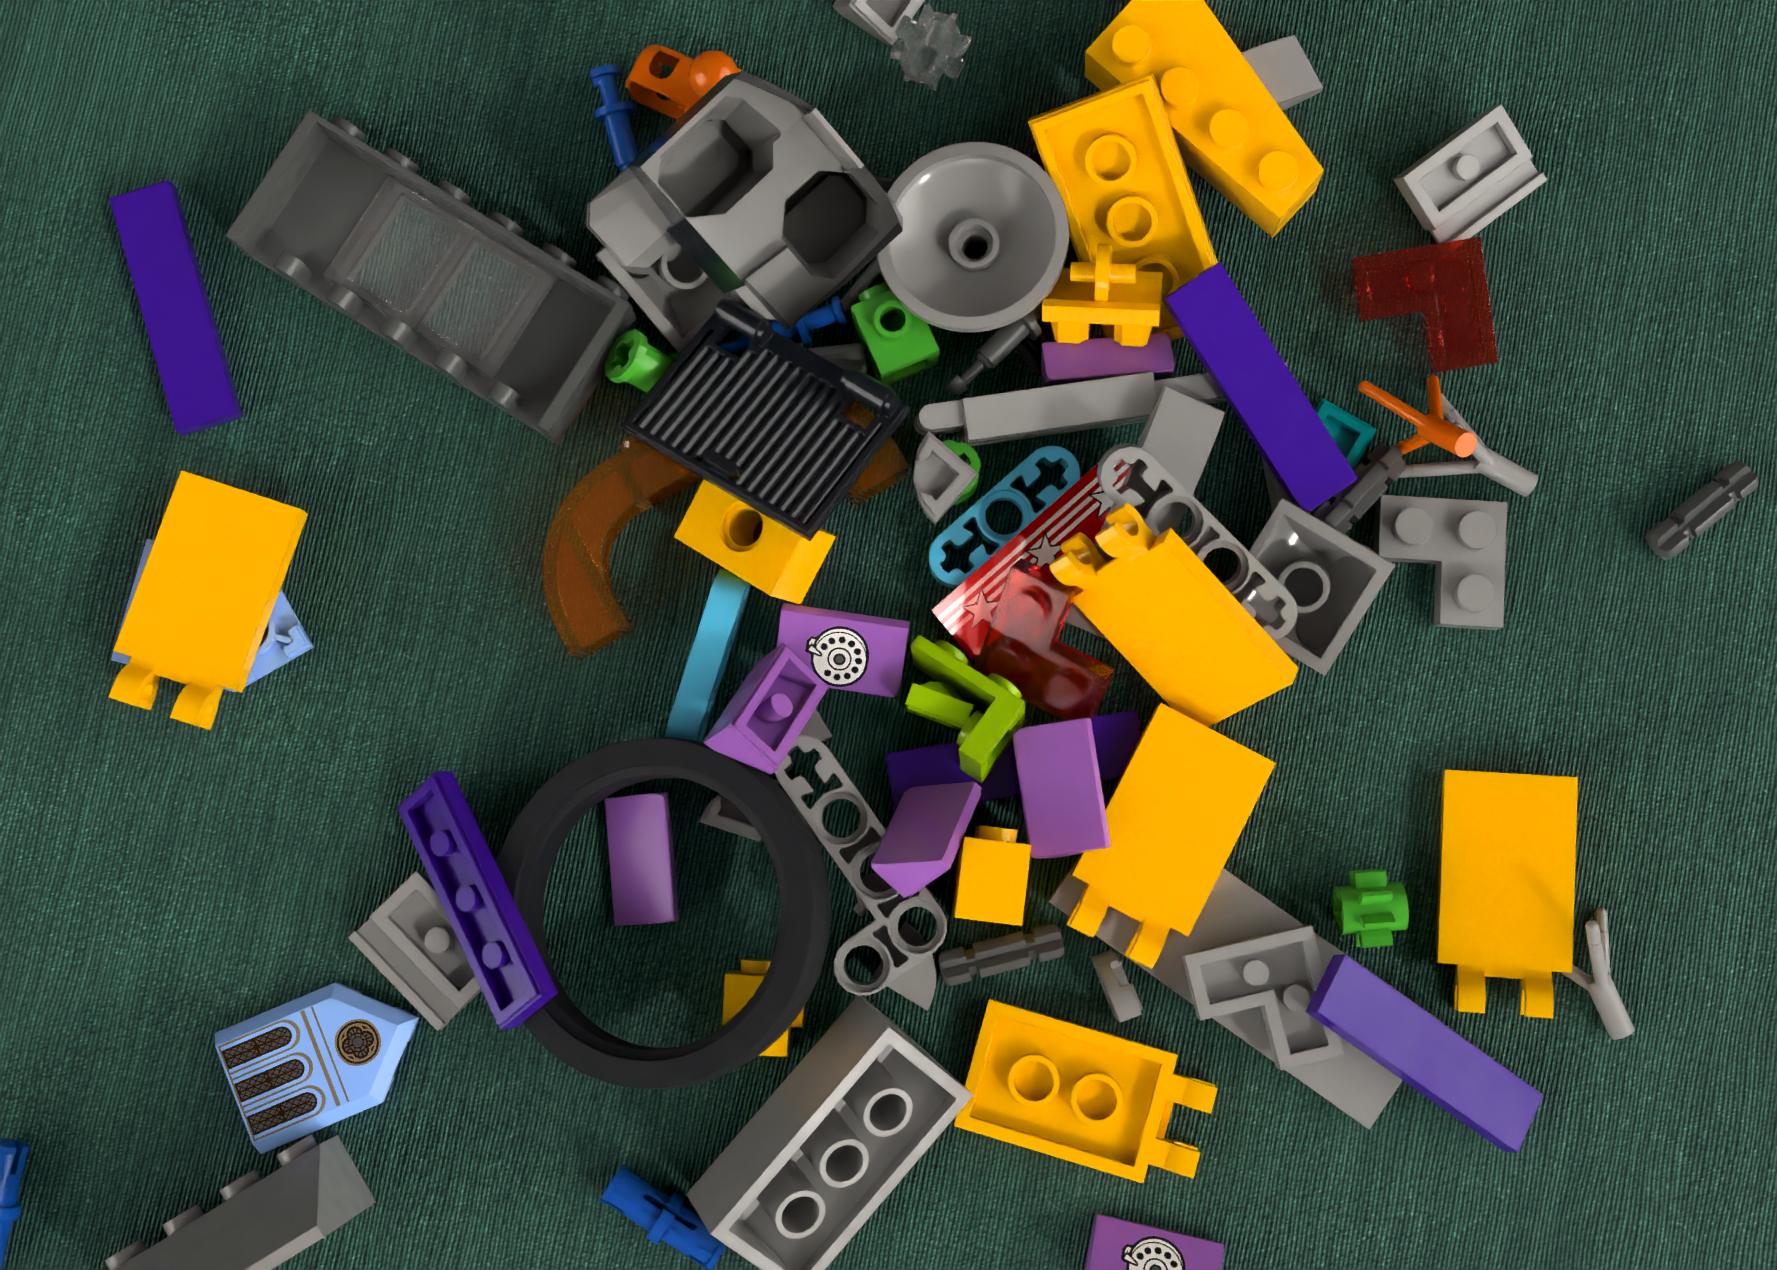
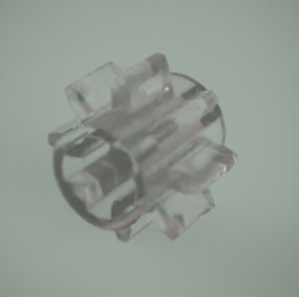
M930 4L924 6L917 22L909 16L904 15L895 30L900 39L896 41L889 55L892 59L900 60L906 82L914 80L918 83L927 84L930 90H935L943 73L955 80L959 77L965 64L960 56L965 54L971 42V37L960 35L956 24L957 14L947 15L941 12H933Z

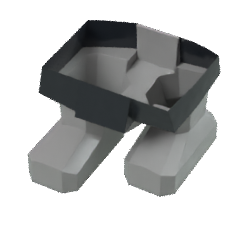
M741 71L724 76L631 162L625 170L587 203L586 227L614 258L625 267L649 268L674 244L678 243L724 294L731 292L743 306L767 319L777 320L785 330H788L845 285L903 231V217L894 202L866 166L814 106L762 78Z

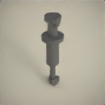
M1042 302L1021 319L999 328L976 350V361L961 376L956 375L944 388L955 395L963 394L968 389L967 385L984 368L994 369L1026 337L1036 340L1042 334L1041 328L1037 323L1042 318Z

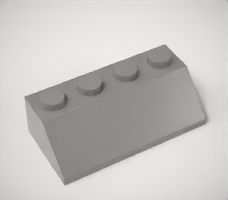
M857 995L686 1195L709 1233L759 1269L825 1270L974 1095L899 1026L862 996Z

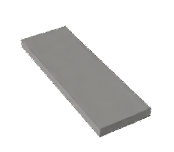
M1078 858L1047 901L1068 917H1070L1087 885L1070 876ZM1223 868L1189 936H1183L1170 929L1163 949L1152 969L1128 957L1126 958L1193 1005L1181 954L1290 929L1304 924ZM1108 906L1095 936L1124 956L1125 950L1140 922ZM1314 932L1325 973L1333 955L1345 953ZM1261 1006L1212 1018L1275 1063ZM1342 1037L1344 1056L1285 1069L1286 1072L1369 1130L1403 1081Z

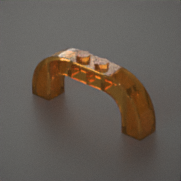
M856 401L843 415L865 429L875 417ZM631 436L620 443V453L595 467L570 491L561 504L547 536L543 558V586L551 618L569 653L579 660L586 658L635 630L615 594L610 578L611 552L620 532L633 518L703 479ZM892 437L889 438L847 493L853 507L908 478L909 465Z

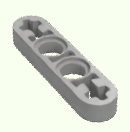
M1130 443L1115 445L1107 450L1100 459L1097 468L1098 483L1104 493L1118 507L1125 503L1135 507L1145 502L1127 484L1121 486L1118 490L1113 487V484L1118 479V475L1113 469L1116 462L1123 459L1131 465L1138 459H1141L1144 464L1140 467L1138 474L1154 491L1158 488L1161 480L1168 484V488L1151 497L1142 514H1140L1147 527L1158 536L1160 532L1157 529L1156 519L1161 508L1172 502L1186 504L1192 513V523L1188 531L1181 535L1180 538L1202 562L1213 549L1223 547L1234 551L1238 562L1236 572L1230 579L1221 583L1234 595L1245 587L1252 573L1256 571L1259 577L1248 584L1268 602L1276 596L1280 598L1274 605L1275 611L1279 614L1277 619L1271 624L1262 618L1256 622L1274 641L1287 635L1295 625L1298 614L1296 601L1291 593L1148 451ZM1237 593L1235 596L1236 600L1254 618L1257 614L1255 609Z

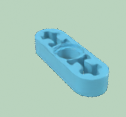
M1044 446L1035 450L933 541L929 551V569L935 580L947 588H957L1080 479V467L1074 455L1059 446ZM1043 462L1047 467L1052 468L1059 463L1065 469L1061 478L1065 488L1058 490L1053 485L1044 488L1034 500L1035 503L1044 508L1038 513H1034L1029 499L1022 492L1011 486L1020 481L1026 492L1039 479L1041 472L1037 467L1038 464ZM997 501H1010L1019 508L1022 514V524L1017 531L1008 535H1001L990 529L986 522V511L993 503ZM974 522L981 538L997 549L988 555L985 547L981 544L968 558V564L972 568L969 572L964 574L958 568L951 570L949 573L942 568L946 560L943 548L949 544L956 550L963 548L973 539L974 535L964 528L969 523Z
M719 569L712 584L668 720L665 738H684L700 742L703 739L751 586L750 583L730 571Z

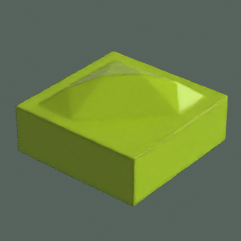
M942 681L928 682L921 685L913 683L905 703L907 712L961 731L969 719L974 706L965 702L953 686Z

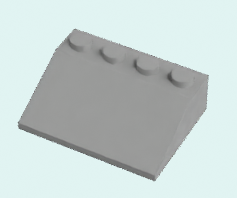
M310 1135L277 1155L282 1167L261 1179L256 1169L250 1171L219 1190L225 1200L221 1205L204 1214L200 1205L197 1204L162 1225L168 1236L167 1238L147 1249L141 1238L107 1258L105 1263L109 1270H272L321 1240L376 1203L339 1136L336 1135L318 1145L313 1135Z

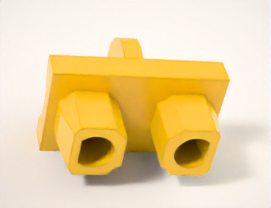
M1098 244L1096 263L1071 262V269L1063 268L1055 286L1042 301V322H1051L1054 339L1057 343L1080 344L1088 340L1090 324L1114 325V341L1118 342L1121 346L1144 347L1148 343L1152 326L1159 327L1163 272L1136 271V264L1112 263V245Z

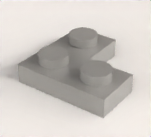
M1381 495L1375 502L1373 551L1391 562L1435 564L1433 626L1484 630L1503 628L1507 502Z
M1306 924L1181 954L1197 1019L1201 1021L1261 1006L1277 1069H1290L1345 1055L1341 1037L1305 1012L1324 975L1312 925Z

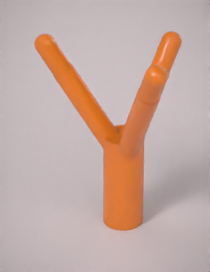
M1430 375L1426 380L1429 414L1427 415L1422 414L1366 380L1359 383L1358 389L1360 392L1417 426V434L1393 445L1402 452V455L1430 442L1462 458L1471 455L1475 450L1477 439L1473 433L1444 420L1440 383L1436 375Z

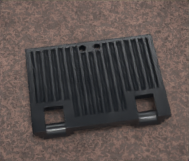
M722 299L716 306L714 314L620 425V430L806 540L811 541L909 414L910 408L907 407V404L900 401V397L896 395V390L858 369H848L846 371L774 331L767 318L733 299ZM732 329L750 339V345L740 357L719 346ZM856 399L876 409L877 415L866 429L843 416ZM736 475L739 476V477H738L737 479H735V480H730V479H729V477H733V476H736Z

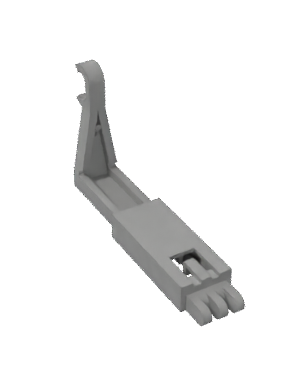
M1153 372L927 404L914 418L913 426L915 431L921 436H926L929 431L933 435L958 432L959 442L967 443L972 447L1141 423L1149 419L1164 385L1207 404L1227 401L1209 373L1154 380ZM1261 455L1273 513L1282 498L1289 502L1291 500Z

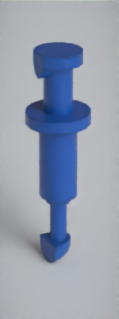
M608 64L590 70L593 88L599 87L603 106L596 109L593 114L596 122H605L616 168L622 172L638 157L629 121V116L634 114L636 110L633 102H621L616 77L621 74L619 66Z
M837 295L831 297L832 304L810 311L788 330H785L777 320H771L769 324L772 325L774 331L790 340L801 337L804 345L812 343L811 330L833 323H839L840 327L848 325V320L841 299ZM742 334V338L720 344L719 346L732 353L747 348L750 345V339Z

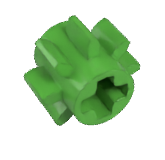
M1385 869L1348 871L1349 885L1335 886L1332 895L1334 921L1339 935L1354 934L1355 947L1393 946L1391 931L1406 930L1409 923L1408 899L1403 883L1401 881L1387 882Z

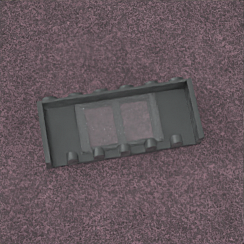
M309 110L225 236L251 259L558 445L605 374L604 366L612 345L622 333L633 330L638 323L631 304L627 302L629 298L627 292L619 284L603 275L598 274L596 279L592 281L574 270L577 262L558 247L545 242L542 248L539 249L521 238L524 230L505 215L492 210L490 215L486 217L468 206L472 201L471 198L450 182L440 178L436 185H433L416 174L419 167L397 150L386 147L384 152L380 153L364 143L367 136L342 117L334 115L329 122Z

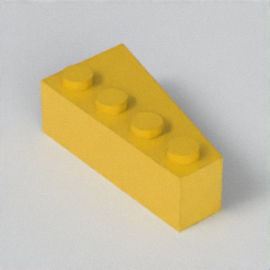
M1131 0L1085 51V77L1103 91L1153 72L1183 162L1268 235L1274 238L1314 194L1324 169L1204 0Z

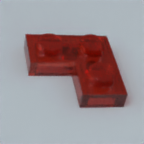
M1481 237L1356 257L1350 261L1359 323L1422 313L1431 374L1492 365L1499 362Z
M1021 558L1010 568L974 669L986 677L990 673L1004 677L1020 691L1021 698L1065 721L1091 718V722H1093L1114 668L1058 640L1078 587L1064 585L1052 573Z

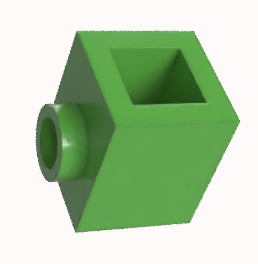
M886 282L875 285L858 296L859 303L851 306L852 323L861 344L866 349L868 360L878 381L889 386L938 365L940 350L928 323L908 311L897 300Z

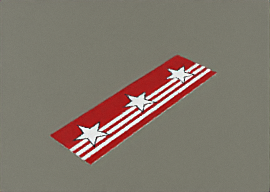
M1123 459L1116 462L1113 467L1118 475L1117 481L1113 484V487L1117 490L1122 486L1130 469L1128 463ZM1098 463L932 609V612L971 660L978 656L1060 583L1051 572L1049 565L1064 554L1059 548L1063 542L1081 532L1095 544V536L1101 531L1106 520L1105 518L1114 503L1104 493L1098 483Z

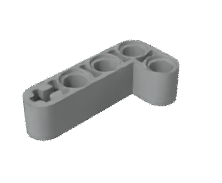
M799 735L775 774L781 786L875 918L850 936L839 947L834 959L835 976L838 983L846 991L858 996L872 995L881 991L934 953L945 939L947 920L940 905L926 886L912 896L903 898L892 887L884 891H876L864 883L861 877L862 864L869 855L876 853L886 829L828 747L815 737ZM798 749H801L807 755H811L816 751L819 752L822 759L814 767L826 785L831 782L834 776H837L842 782L841 788L824 793L812 808L809 807L804 798L817 793L804 777L798 776L792 780L788 773L795 765L791 755ZM837 800L853 802L860 812L861 822L858 829L852 835L845 838L833 836L824 824L826 808ZM912 907L928 909L936 919L934 935L929 941L922 944H913L906 941L898 929L900 916ZM857 946H869L880 954L883 960V969L876 979L869 982H861L854 979L848 973L845 959L851 949Z

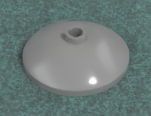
M963 142L944 146L924 155L911 164L897 178L887 193L903 217V231L877 254L878 263L886 283L897 300L908 311L926 323L956 332H983L1001 328L1021 319L1034 310L1047 297L1058 281L1069 247V226L1065 205L1060 192L1049 175L1036 162L1019 151L989 142ZM973 243H982L987 246V251L981 258L970 259L965 255L967 247Z

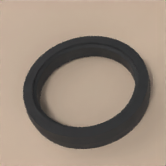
M665 737L634 739L610 744L571 762L553 775L525 805L512 825L497 861L502 877L558 991L556 996L526 1019L523 1024L549 1052L563 1063L603 1082L624 1087L653 1090L678 1089L708 1082L743 1066L769 1048L794 1022L808 1001L825 960L831 923L830 887L820 846L810 825L785 790L767 774L757 768L716 752L700 741ZM661 778L688 779L702 784L721 794L744 813L756 828L771 856L777 875L781 909L776 948L766 975L753 997L737 1015L715 1032L698 1041L673 1048L647 1047L628 1042L601 1029L588 1019L566 994L555 974L546 947L543 925L544 895L548 876L560 846L570 830L584 814L610 794L638 782Z

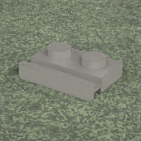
M1502 104L1486 109L1395 177L1393 181L1424 230L1430 231L1437 242L1435 247L1439 254H1445L1454 251L1546 182L1547 178L1543 172L1538 173L1530 160L1533 155Z
M415 871L369 916L370 918L358 930L348 937L437 1031L443 1029L461 1009L482 991L431 880L423 871Z

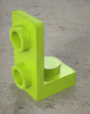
M918 635L911 644L913 665L937 682L942 681L953 686L962 698L985 712L983 715L979 711H975L962 727L956 743L961 746L959 748L960 769L980 783H983L1013 741L1012 731L1022 728L1025 724V701L1020 699L1022 696L1020 691L1004 677L995 673H990L986 677L968 666V659L955 646L944 640H937L934 644L923 636Z

